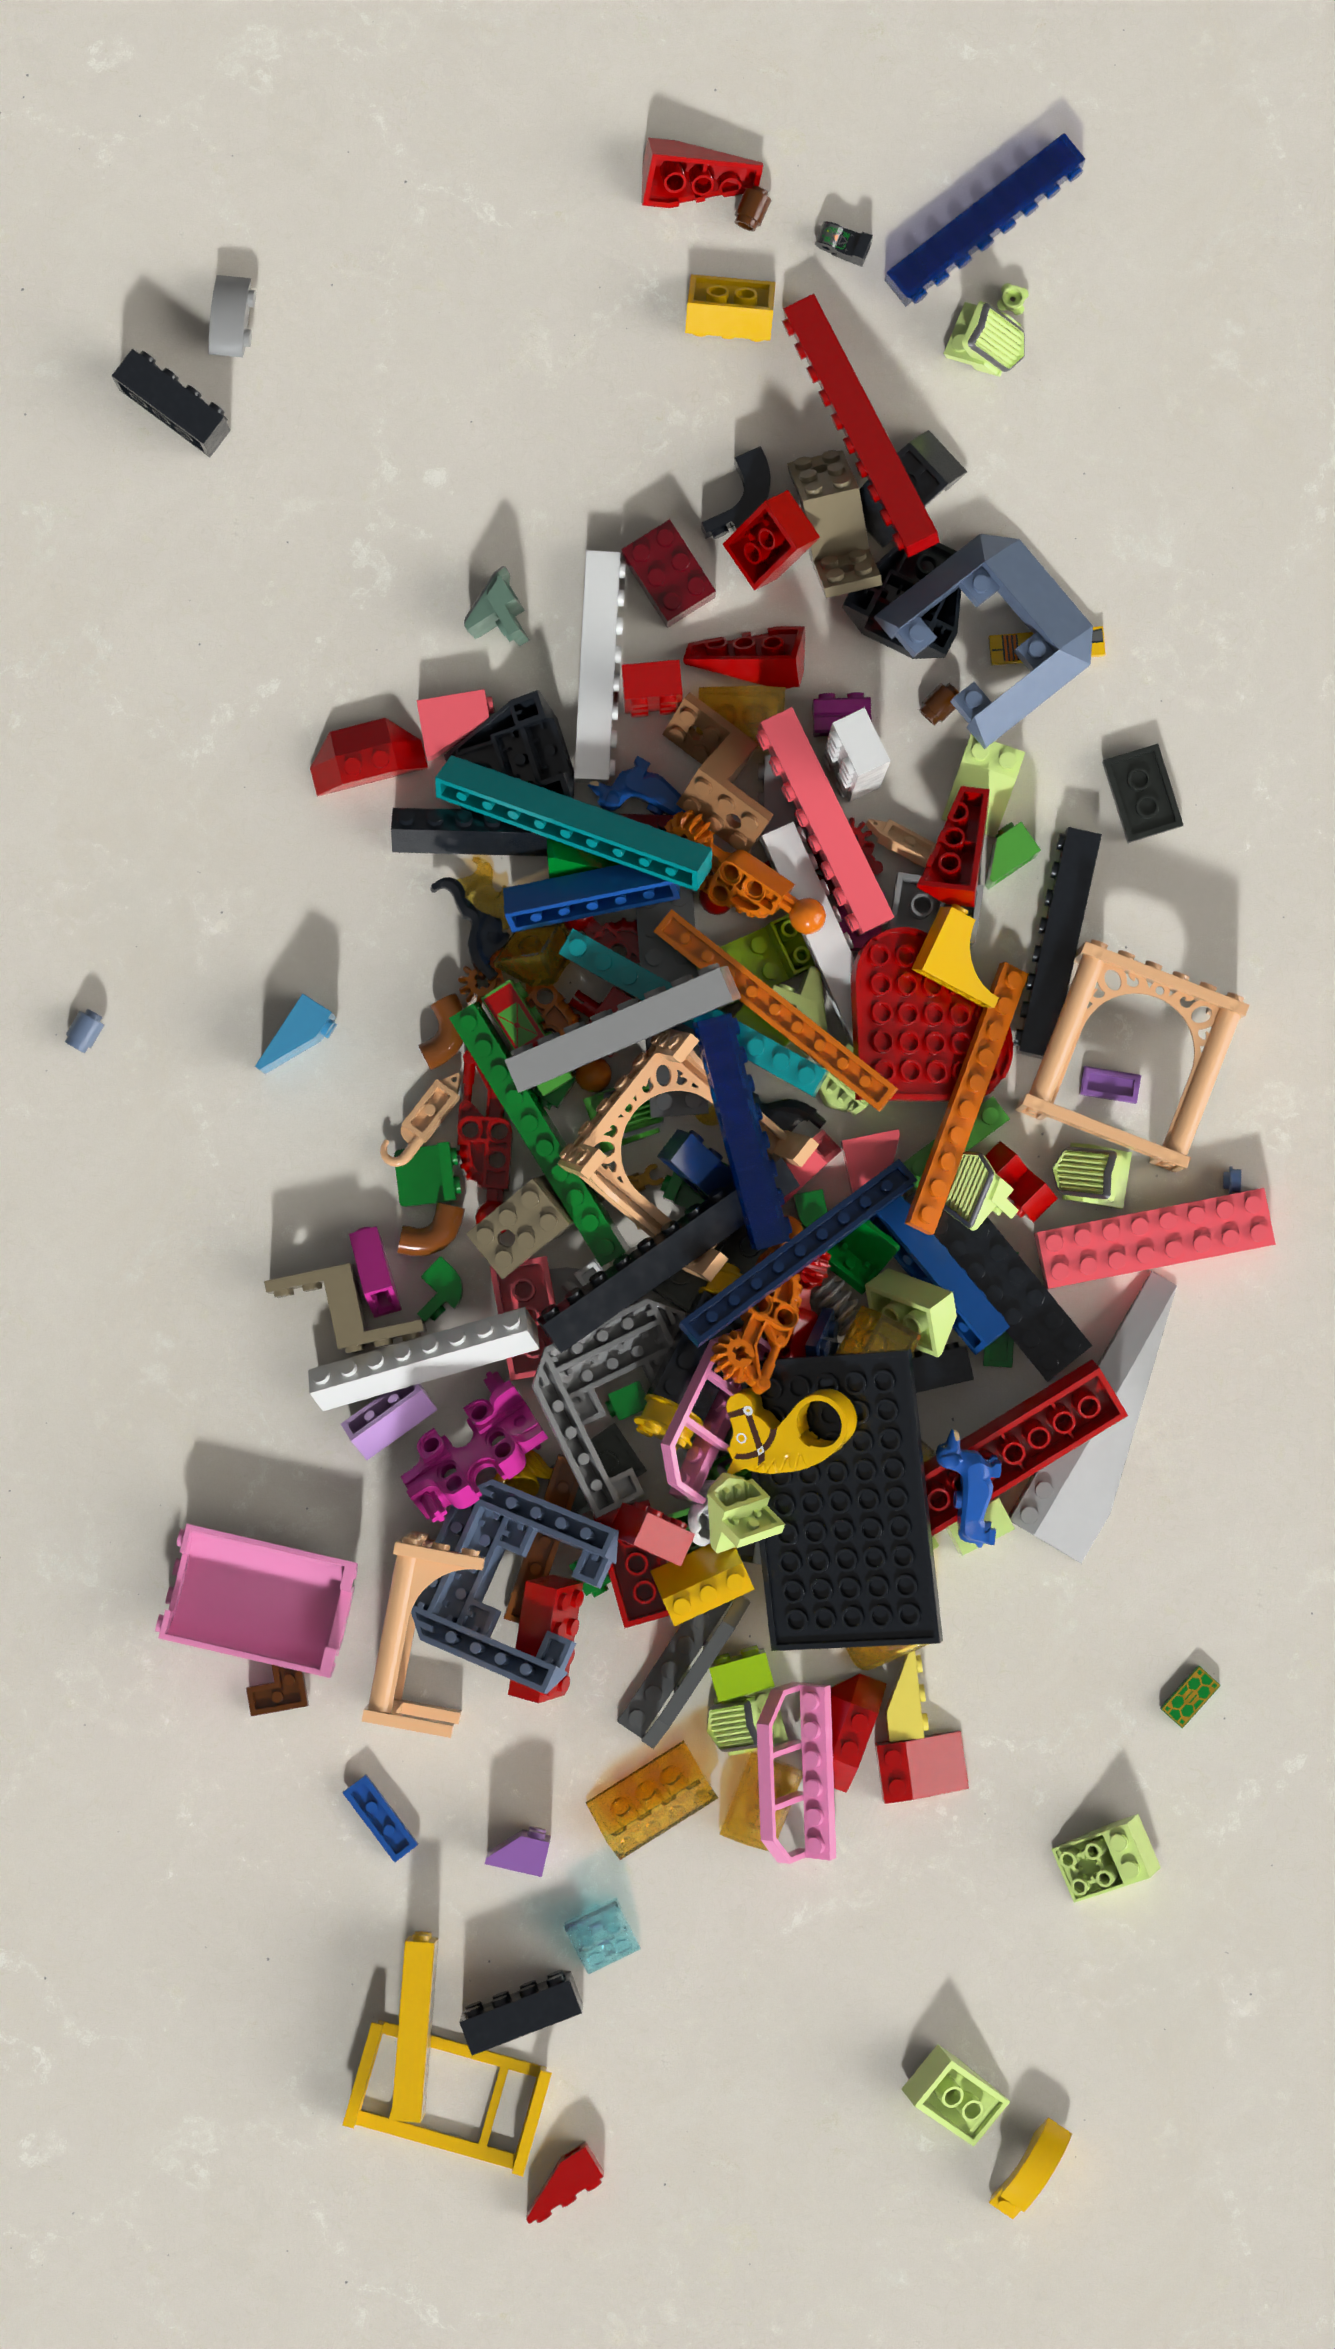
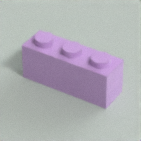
M417 1384L380 1395L342 1422L341 1426L351 1442L364 1458L368 1460L438 1409L424 1388Z

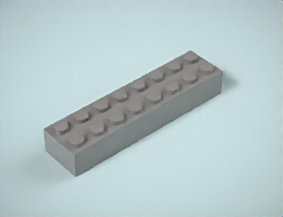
M718 963L709 965L698 970L699 976L694 979L692 975L681 977L670 982L672 988L668 990L663 986L644 993L645 1000L639 1001L638 998L628 1000L617 1005L619 1011L615 1013L612 1012V1009L591 1016L592 1023L586 1024L585 1020L563 1028L564 1035L560 1036L559 1032L552 1033L538 1039L539 1045L533 1047L531 1043L510 1051L512 1057L506 1059L505 1063L518 1093L740 999V993L729 967H720Z

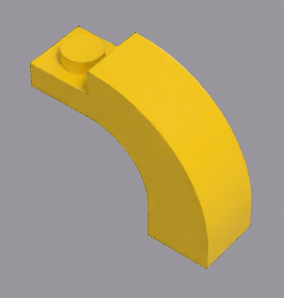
M1048 2117L1033 2133L1028 2148L1019 2164L1004 2183L992 2194L989 2203L1011 2219H1014L1020 2211L1025 2212L1054 2173L1065 2153L1072 2133Z

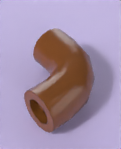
M456 993L448 995L431 1005L439 1024L438 1031L431 1039L418 1045L430 1070L450 1060L458 1053L463 1044V1040L449 1019L463 1010V1006Z
M437 1203L434 1218L428 1226L416 1228L403 1225L397 1253L409 1256H430L444 1250L456 1238L463 1222L465 1208Z

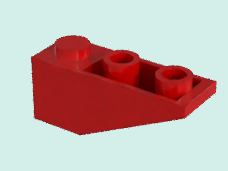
M586 2141L560 2157L527 2212L526 2220L529 2224L535 2220L537 2223L546 2220L552 2215L551 2210L560 2204L562 2208L568 2206L577 2199L576 2194L584 2189L589 2192L602 2183L600 2179L604 2177V2170Z

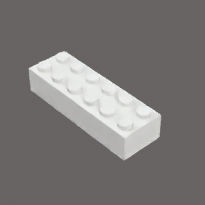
M865 708L832 723L822 758L828 771L834 770L837 782H835L840 796L842 798L846 796L848 801L852 802L881 787L890 764V759Z

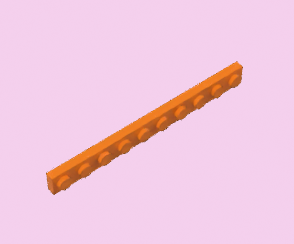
M671 909L653 931L699 969L716 963L720 967L728 966L741 998L738 999L740 1002L877 1111L880 1112L898 1090L897 1087L674 910Z
M1002 962L998 966L990 988V992L999 997L995 1008L983 1007L905 1220V1224L927 1235H933L937 1228L1029 975L1007 962Z

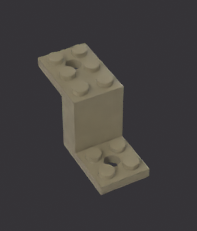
M829 450L819 456L811 458L800 457L794 462L787 463L789 475L800 500L801 509L820 536L808 550L810 560L825 597L830 598L882 585L881 574L869 549L859 486L843 450Z
M610 1163L602 1164L604 1168H606V1166H609L611 1172L614 1171V1168L610 1165ZM544 1174L530 1180L468 1231L466 1235L501 1279H504L548 1242L563 1235L575 1223ZM595 1191L601 1202H603L605 1198ZM503 1230H510L514 1234L515 1241L511 1246H505L500 1242V1233Z
M351 1263L264 1281L266 1293L274 1294V1297L277 1298L294 1295L293 1289L302 1288L305 1292L322 1289V1283H324L338 1349H345L346 1354L364 1351V1345L374 1343L376 1348L392 1345L393 1338L402 1337L403 1341H409L421 1337V1332L427 1331L423 1319L368 1330L355 1267Z

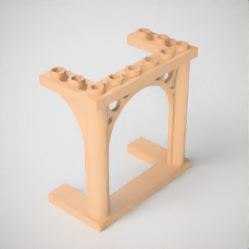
M1092 939L1091 943L1085 941L1076 951L1074 962L1078 963V968L1029 1094H1025L1018 1100L1015 1111L1038 1120L1049 1117L1149 1156L1148 1163L1174 1173L1184 1170L1190 1162L1191 1157L1187 1156L1235 1029L1239 1019L1246 1016L1249 1004L1244 1003V998L1237 994L1228 992L1227 995L1216 992L1217 987L1211 984L1200 982L1197 985L1189 981L1190 977L1183 973L1173 971L1172 974L1161 971L1162 966L1152 961L1146 960L1145 964L1134 960L1135 955L1129 952L1119 950L1118 953L1107 950L1108 945L1098 940ZM1108 970H1113L1119 975L1121 985L1118 990H1112L1106 985L1104 977ZM1126 974H1128L1131 980L1135 981V978L1138 980L1136 987H1131L1127 984ZM1096 983H1098L1099 988L1104 992V995L1101 998H1096L1093 996L1094 993L1098 990L1095 989ZM1157 987L1163 988L1164 992L1162 995L1156 993ZM1144 994L1166 1002L1182 1016L1192 1036L1194 1046L1192 1069L1162 1146L1054 1104L1086 1021L1100 1005L1118 996ZM1185 997L1184 1001L1195 1000L1196 1002L1191 1004L1189 1008L1181 1006L1180 999ZM1198 1007H1208L1206 1014L1211 1016L1206 1022L1196 1023L1192 1020V1012ZM1211 1027L1210 1033L1205 1032V1040L1199 1037V1030Z
M668 1029L652 1037L650 1048L646 1053L642 1052L636 1057L632 1064L634 1068L627 1076L623 1075L616 1082L614 1093L610 1098H605L596 1108L598 1113L591 1121H586L580 1127L578 1138L573 1144L569 1143L564 1147L559 1155L561 1159L557 1163L565 1171L578 1175L652 1238L661 1232L663 1225L672 1220L634 1188L625 1173L621 1157L622 1137L626 1125L634 1112L650 1098L670 1091H687L697 1094L712 1103L766 1150L764 1155L775 1153L782 1157L785 1163L802 1167L819 1146L809 1136L782 1130L698 1057L693 1048L699 1040L694 1035L674 1029ZM661 1065L667 1066L670 1073V1079L664 1086H661L656 1078L657 1069ZM677 1070L681 1072L679 1076L684 1077L686 1079V1081L680 1085L676 1083L678 1079ZM649 1079L652 1087L648 1092H644L642 1087L647 1086ZM630 1104L632 1108L629 1112H626L625 1108ZM612 1125L616 1127V1132L612 1137L604 1135L612 1130L610 1128ZM600 1142H610L613 1145V1152L607 1156L601 1150L595 1148V1146ZM614 1162L615 1169L611 1172L609 1166L604 1168L602 1164ZM716 1244L682 1269L685 1272L711 1282L728 1261V1258L720 1251L714 1250L717 1246Z
M412 1531L395 1542L393 1554L397 1556L369 1704L363 1709L361 1721L451 1738L454 1724H459L462 1710L402 1699L415 1631V1623L411 1611L417 1598L433 1581L443 1575L459 1570L475 1569L482 1571L485 1557L479 1556L480 1551L475 1549L462 1548L461 1553L450 1551V1545L435 1542L436 1540L429 1539V1533Z

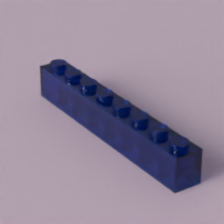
M1063 133L887 271L884 281L905 307L912 301L914 304L919 303L927 296V290L934 284L938 287L950 277L949 272L956 267L958 269L965 267L972 260L971 255L977 250L985 251L994 243L995 240L993 238L1000 232L1006 234L1016 226V220L1023 214L1025 217H1028L1039 207L1037 203L1046 197L1049 200L1061 190V184L1067 180L1072 182L1083 173L1082 168L1086 160L1068 136Z
M723 1013L694 1021L692 1024L696 1038L699 1040L698 1047L751 1249L760 1250L789 1242L792 1226L788 1216L784 1217L781 1205H785V1200L781 1188H776L774 1177L777 1176L776 1165L773 1159L769 1160L767 1149L770 1148L769 1138L766 1131L762 1132L759 1120L763 1119L759 1103H754L752 1092L755 1091V1085L751 1074L747 1075L744 1063H748V1058L744 1046H739L737 1035L740 1034L738 1020L736 1017L732 1018L731 1013Z

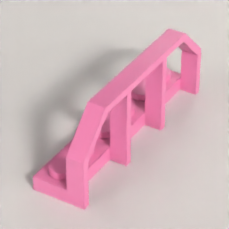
M719 1337L709 1341L661 1442L667 1483L672 1486L669 1494L677 1499L701 1504L705 1503L706 1498L700 1495L699 1492L719 1450L728 1452L727 1448L729 1445L724 1442L731 1426L726 1410L727 1401L732 1395L742 1390L741 1383H734L732 1377L728 1380H723L722 1377L711 1370L714 1362L710 1361V1357L714 1355L711 1349L715 1343H718ZM761 1337L757 1345L759 1360L763 1359L765 1352L770 1353L771 1351L769 1343ZM706 1380H709L719 1387L720 1390L703 1421V1426L692 1420L689 1415ZM684 1426L696 1433V1437L692 1443V1448L687 1451L686 1458L679 1470L675 1445Z
M791 1682L771 1689L756 1724L761 1841L778 1863L791 1864L803 1858L831 1861L836 1858L830 1685ZM800 1691L801 1740L794 1739L773 1747L772 1726L786 1695ZM802 1748L803 1791H795L775 1799L773 1759ZM804 1801L805 1848H798L787 1853L776 1838L775 1811Z

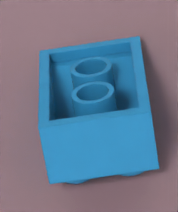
M302 994L255 1067L266 1074L318 1044L324 1037L328 1039L337 1026L335 1023L336 1016L328 1009Z

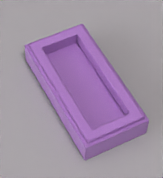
M1084 1066L1079 1095L1137 1104L1141 1075Z

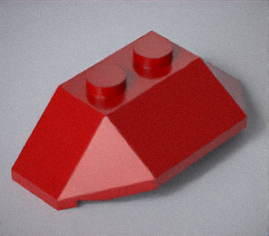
M381 718L330 731L312 763L310 771L318 797L427 769L428 765L421 740L389 719Z
M861 1673L830 1687L834 1788L847 1793L859 1768L879 1714L887 1685L885 1682Z

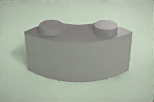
M216 276L210 314L209 354L243 358L245 348L251 346L252 330L247 329L250 307L255 306L256 290L251 289V278Z

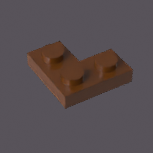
M271 1665L274 1682L246 1687L251 1716L309 1706L304 1673L301 1671Z

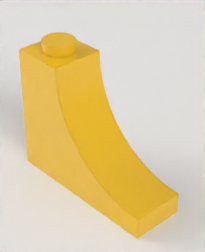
M953 904L952 907H940L913 964L912 970L982 1007L995 1008L999 997L991 993L982 984L971 960L970 939L976 920L968 916L969 911L959 905Z

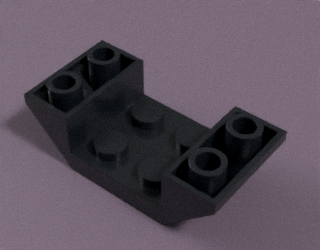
M929 430L910 441L897 453L924 507L943 490L947 491L967 473L966 469ZM867 480L859 489L866 531L884 548L893 540L892 535L895 534L892 525H885L880 514V510L883 508L879 501L874 503L867 489L871 484Z

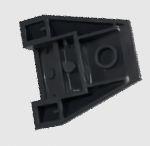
M937 543L908 558L904 549L899 551L897 546H895L876 563L881 574L882 585L848 593L842 608L861 634L912 659L945 658L958 633L961 601L960 588H957L920 617L937 638L915 657L910 655L896 637L891 639L874 619V616L957 551Z
M539 690L510 700L444 754L446 762L452 755L574 799L575 772L560 724Z

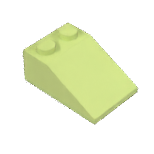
M970 734L941 820L947 821V816L961 786L990 789L985 835L996 838L995 835L999 830L1025 752L997 742H993L984 749L975 737Z
M937 2044L901 2089L916 2108L973 2147L1010 2103V2100L939 2044Z

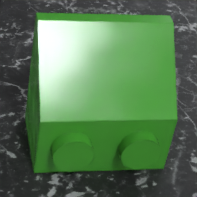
M1010 822L995 835L997 839L992 845L985 882L988 890L1033 860L1041 851L1022 822L1015 826Z

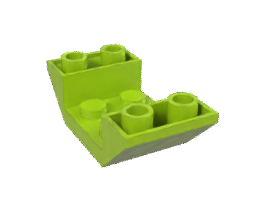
M789 914L770 922L762 929L720 947L769 987L786 982L807 971L810 966H815L801 933L797 932L791 925ZM739 1000L733 1001V1002H731V1003H729V1004H726V1005H724V1006H722V1007H719V1008H717V1009H721V1008H724V1007H727V1006H730V1005L737 1004V1003H739L740 1001H739Z

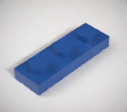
M367 1774L342 1792L394 1863L418 1846L419 1843Z

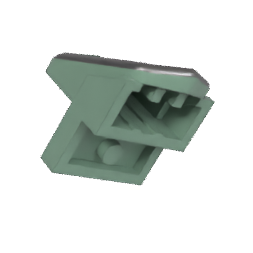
M502 566L492 574L466 615L464 626L475 639L498 626L509 642L514 640L521 646L528 642L529 639L515 616L525 610L509 585L510 573L505 566Z

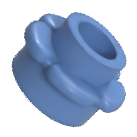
M1233 1166L1229 1167V1172H1223V1189H1228L1229 1194L1241 1192V1169H1233Z

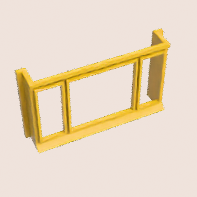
M379 2020L378 2023L371 2022L342 2126L354 2129L355 2125H359L512 2169V2174L523 2177L552 2072L546 2071L547 2067L488 2050L471 2055L467 2044L431 2034V2048L500 2067L479 2143L410 2123L391 2121L392 2109L389 2118L361 2110L382 2034L398 2038L399 2025ZM508 2069L536 2077L515 2153L487 2146Z

